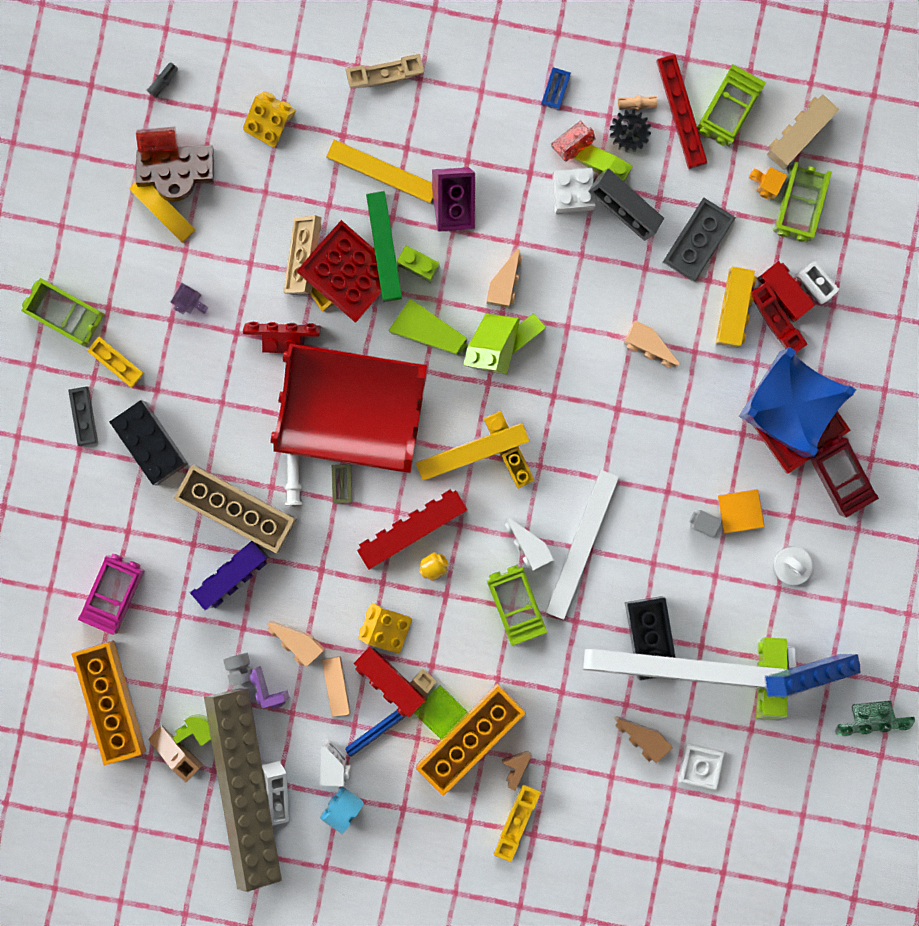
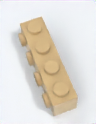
M823 94L818 99L814 97L807 105L809 109L806 112L801 111L794 120L797 122L793 126L789 124L782 131L784 136L780 140L776 138L769 145L771 150L767 155L783 170L840 110Z

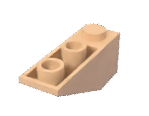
M520 249L513 253L490 282L486 304L509 308L510 303L514 304L516 292H512L513 284L517 285L519 278L516 268L521 266L523 255L519 254Z
M636 320L633 322L624 341L627 349L634 352L639 350L645 353L644 356L651 360L656 358L662 361L661 364L668 368L679 365L677 359L653 328Z
M273 621L267 624L269 626L268 631L275 638L278 636L283 641L281 645L288 652L291 650L296 655L294 659L301 666L304 664L307 667L325 650L310 634Z

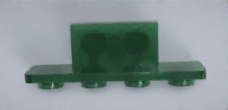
M891 700L853 704L851 708L855 722L838 724L835 733L836 735L850 736L853 733L889 732L892 729L904 731L913 726L915 717L895 718Z

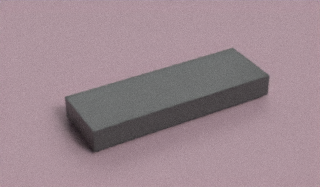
M89 387L68 389L77 445L83 446L98 443Z

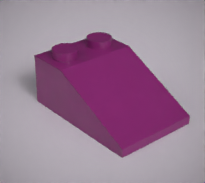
M469 167L432 169V192L437 231L475 229V172Z

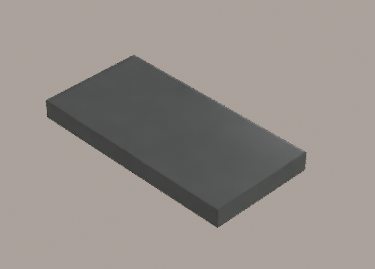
M703 197L662 263L695 282L736 217Z

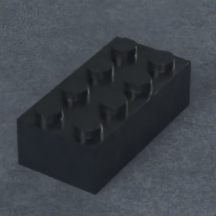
M138 401L109 421L152 485H159L189 464L146 401Z
M659 596L625 602L633 654L676 658L666 597ZM637 676V678H638L640 681H641V680H647V679L656 678V677Z

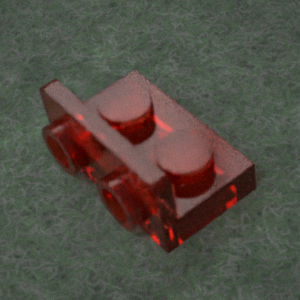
M579 121L552 142L551 146L567 162L569 159L576 157L583 148L590 146L596 138L591 127L588 129L582 121Z

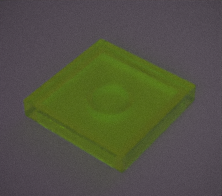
M439 685L414 714L434 734L442 739L468 711L447 690Z

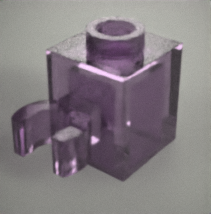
M181 283L170 302L175 305L173 309L181 314L185 312L191 314L194 308L205 314L209 308L198 301L202 294L184 283Z

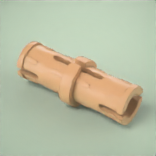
M635 95V97L628 98L618 97V110L635 109V111H640V109L657 108V96L640 97V95Z

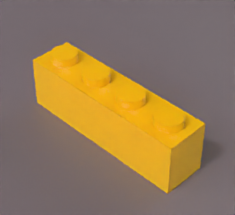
M733 266L729 269L715 344L738 348L745 343L746 333L744 328L745 325H748L750 314H747L748 307L753 302L750 293L757 281V276H754L755 270Z

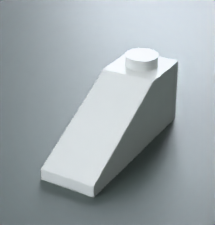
M280 761L262 765L272 826L289 822L287 773Z

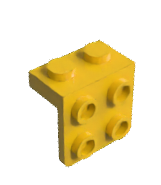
M262 92L255 96L243 130L269 146L275 147L279 142L286 122L294 117L296 109L292 108L289 103L276 99L273 94Z
M371 603L366 611L363 626L359 630L358 639L368 645L400 653L412 623V618Z

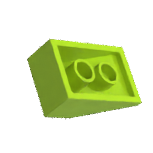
M486 313L468 345L464 366L475 370L507 375L520 319Z

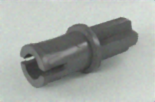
M171 62L168 63L160 75H156L157 78L146 91L157 98L178 71L177 66Z

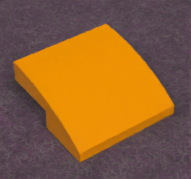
M759 489L718 495L724 533L765 527Z

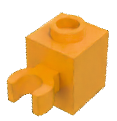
M769 167L765 174L754 168L748 178L760 183L756 191L760 193L761 197L773 200L778 195L787 175L772 167Z

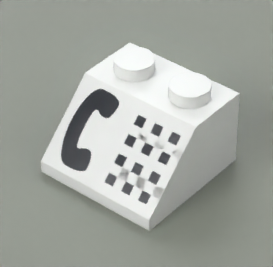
M324 740L321 746L320 786H344L345 781H348L350 777V765H347V759L329 740Z

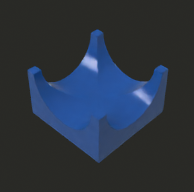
M788 347L778 353L739 417L801 457H812L819 450L817 445L826 426L846 400L853 396L857 389L850 385L837 383L819 374L803 363L797 357L794 349Z

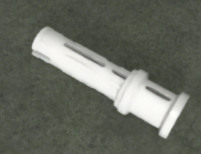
M287 454L288 484L285 486V490H287L285 506H301L300 490L302 486L299 484V456Z

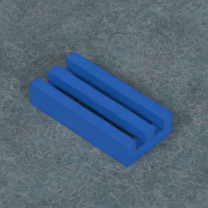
M555 67L552 68L541 105L556 108L555 110L559 111L571 75L570 72ZM557 73L559 75L549 102L546 100L554 75ZM562 75H564L566 77L558 102L556 104L554 103V100L557 94V90Z

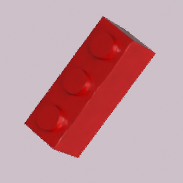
M777 261L757 279L761 284L765 282L769 284L777 296V302L794 322L815 306L813 303L814 299L809 293H805L802 290V285L798 279L792 278L788 273V267L784 263Z

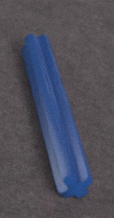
M396 710L345 748L347 754L352 757L405 717Z

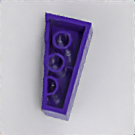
M251 541L231 558L232 560L227 561L218 568L216 574H212L205 579L202 586L198 589H193L190 594L204 610L212 607L216 609L224 602L222 599L227 594L231 596L239 589L237 585L242 581L246 583L253 577L251 573L255 569L261 570L267 564L266 560L269 557L257 543Z

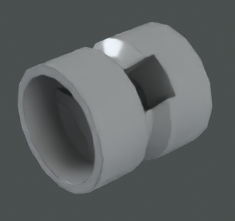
M248 653L235 655L223 660L226 670L230 672L228 675L230 686L251 681L250 674L253 673L252 668L248 667L250 664Z

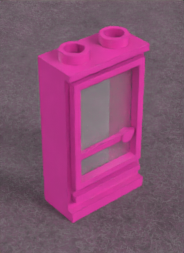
M114 553L112 556H105L78 620L111 635L117 634L145 571L140 568L141 565L133 561L127 563L123 561L122 556Z

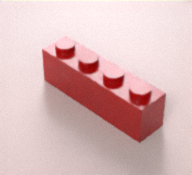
M369 646L353 663L356 666L355 670L362 677L366 675L370 679L369 684L374 689H380L384 693L383 697L390 704L393 702L398 706L396 710L403 717H406V715L412 717L427 701L372 646Z

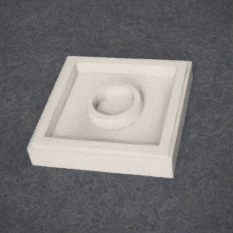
M686 744L678 782L717 791L725 753Z

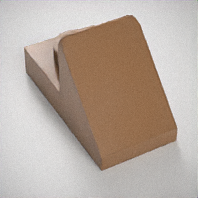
M525 751L502 759L503 764L514 769V771L510 770L506 778L508 788L516 790L532 756L531 752Z

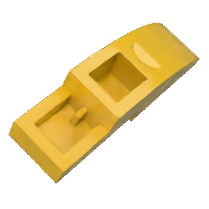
M501 410L483 418L490 434L509 428ZM519 446L500 452L517 489L535 481Z

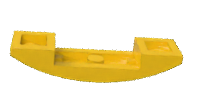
M135 182L129 188L181 243L196 231L167 200L159 195L153 186L137 187Z
M524 784L522 785L501 832L494 856L512 862L519 846L520 838L532 810L536 806L541 791Z

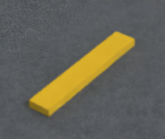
M333 140L326 156L327 159L431 204L433 200L431 182L337 140Z
M520 423L417 461L416 466L424 481L530 442L524 424Z

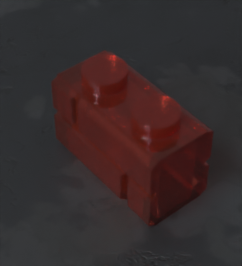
M176 126L136 131L138 152L178 148Z

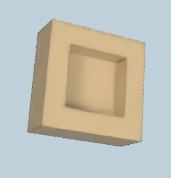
M422 669L410 684L420 694L425 696L437 681Z

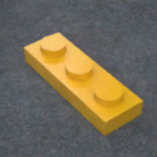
M98 337L87 350L88 353L131 388L145 374L101 337Z

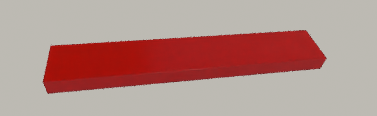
M673 54L656 60L687 167L692 169L705 165L708 162L676 55Z

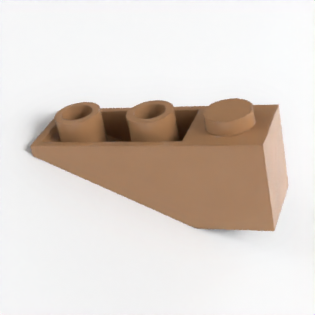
M617 716L614 718L618 722L615 726L622 733L626 731L631 736L628 740L635 747L640 746L644 750L642 755L649 762L653 760L657 763L673 748L657 730Z
M161 725L148 740L169 767L183 781L187 782L202 767L203 763L180 742L176 744L172 738L174 736Z

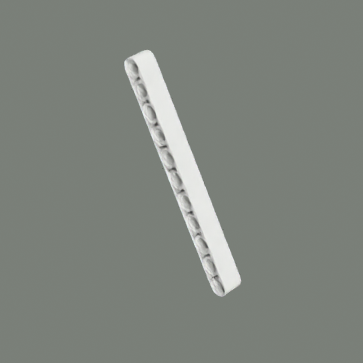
M585 649L583 670L763 689H766L765 676L787 670Z

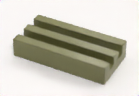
M351 464L332 465L333 503H352ZM344 468H347L348 499H345ZM336 469H340L341 499H337Z

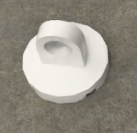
M784 548L777 553L773 563L775 575L785 584H802L812 573L813 565L811 558L806 551L800 548Z

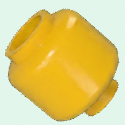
M433 552L421 560L419 571L423 578L435 581L447 573L449 563L443 554Z

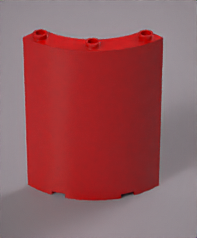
M289 344L288 351H284L283 362L286 363L283 392L280 391L278 403H281L276 431L272 432L270 443H273V452L411 473L427 365Z

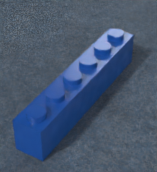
M838 654L765 676L767 695L769 697H787L860 674L858 654Z

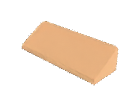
M341 656L322 659L331 715H349L351 710Z

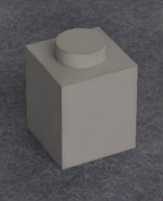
M698 510L697 513L694 512L689 522L692 523L690 528L714 537L722 520L702 510Z

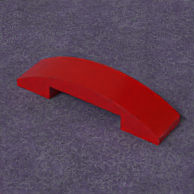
M767 282L750 293L765 322L785 349L791 347L797 353L808 345L799 330L795 329L776 300L777 296Z

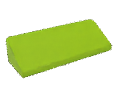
M534 313L519 324L512 354L546 328Z

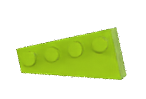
M762 638L757 644V653L759 654L757 666L787 669V639ZM757 688L756 719L781 720L787 717V697H769L767 689Z

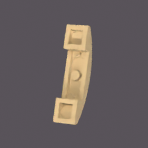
M420 54L401 57V60L368 67L361 65L345 69L350 88H366L390 84L424 73Z

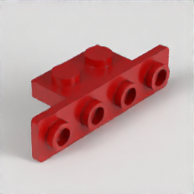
M252 321L245 323L243 328L244 335H262L263 353H284V351H288L289 344L301 345V336L319 337L321 332V326L313 323L306 325H297L296 323L278 324L276 322L259 324Z

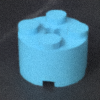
M341 786L336 796L334 795L329 801V807L324 810L320 819L343 834L351 825L350 822L361 810L364 801Z

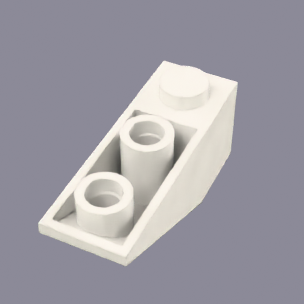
M509 517L506 518L508 523L505 526L509 534L514 533L517 539L514 543L518 551L522 550L526 557L523 560L527 568L531 567L532 570H535L554 560L545 542Z

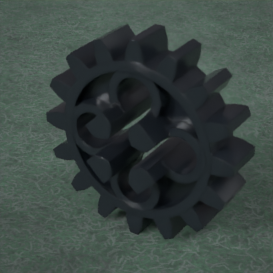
M625 110L624 115L618 113V120L615 118L612 120L614 125H611L609 130L614 132L610 134V138H615L613 145L618 143L619 150L625 147V152H628L629 148L636 152L637 146L642 149L643 143H648L647 137H650L651 132L647 130L650 129L651 124H646L647 117L641 118L642 112L636 115L635 110L631 114ZM626 121L628 123V127L627 125H622L621 122ZM635 123L641 124V128L636 127L634 132H629L625 139L619 137L620 134L624 135L627 129H633ZM633 136L638 137L639 141H634Z

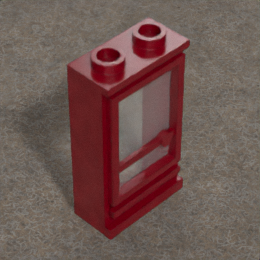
M837 436L831 439L828 445L817 447L819 450L815 456L809 458L838 514L846 518L878 500L879 497L870 484L848 438Z

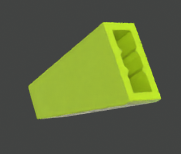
M409 299L388 330L393 335L453 355H457L458 352L462 354L468 345L466 343L467 337L412 299Z

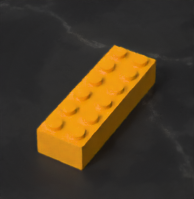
M114 640L71 653L103 765L142 755L146 748Z
M497 683L416 764V770L444 796L526 714L525 710Z

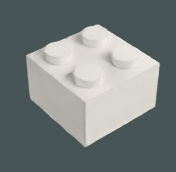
M592 168L553 172L555 214L594 210L595 197L588 192L593 184Z

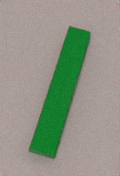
M385 191L366 194L382 299L383 302L401 300L402 294Z

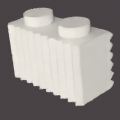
M813 261L798 273L796 277L820 304H823L835 295L839 288H837V285H834V282H831L832 279L826 276L827 273L821 270L819 264Z

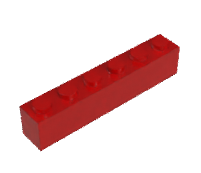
M449 489L441 494L442 499L439 501L431 500L425 504L426 508L419 512L416 509L408 514L410 518L403 522L400 519L392 524L393 528L386 531L383 529L375 534L377 538L370 542L367 539L360 543V548L357 552L368 570L467 511L468 509L457 491L452 492Z

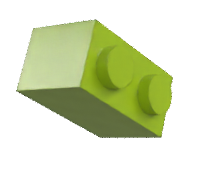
M405 245L397 260V266L430 283L440 267L439 262Z

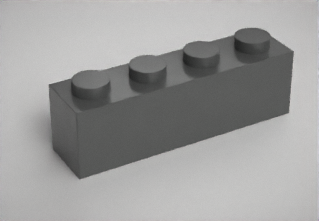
M609 168L597 176L588 191L644 241L656 234L664 220L662 215Z

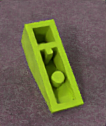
M584 141L581 142L572 157L586 167L592 168L599 175L609 168L623 182L633 167L619 157Z

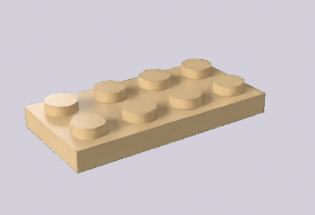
M314 215L294 218L283 293L311 294L313 286L299 275L296 270L319 245L318 239L322 217Z

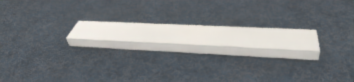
M600 470L546 613L564 620L619 476Z

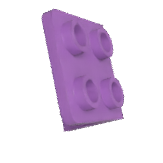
M261 666L253 669V674H250L253 686L256 685L258 691L255 694L258 705L261 704L262 708L271 706L272 709L286 704L285 701L290 698L288 690L269 695Z

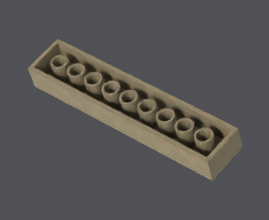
M239 688L205 696L204 701L236 885L238 890L249 892L282 881L249 689Z

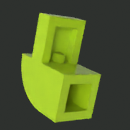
M196 714L186 718L184 721L188 727L184 724L175 730L177 734L172 737L177 744L193 733L201 746L211 740L207 716Z

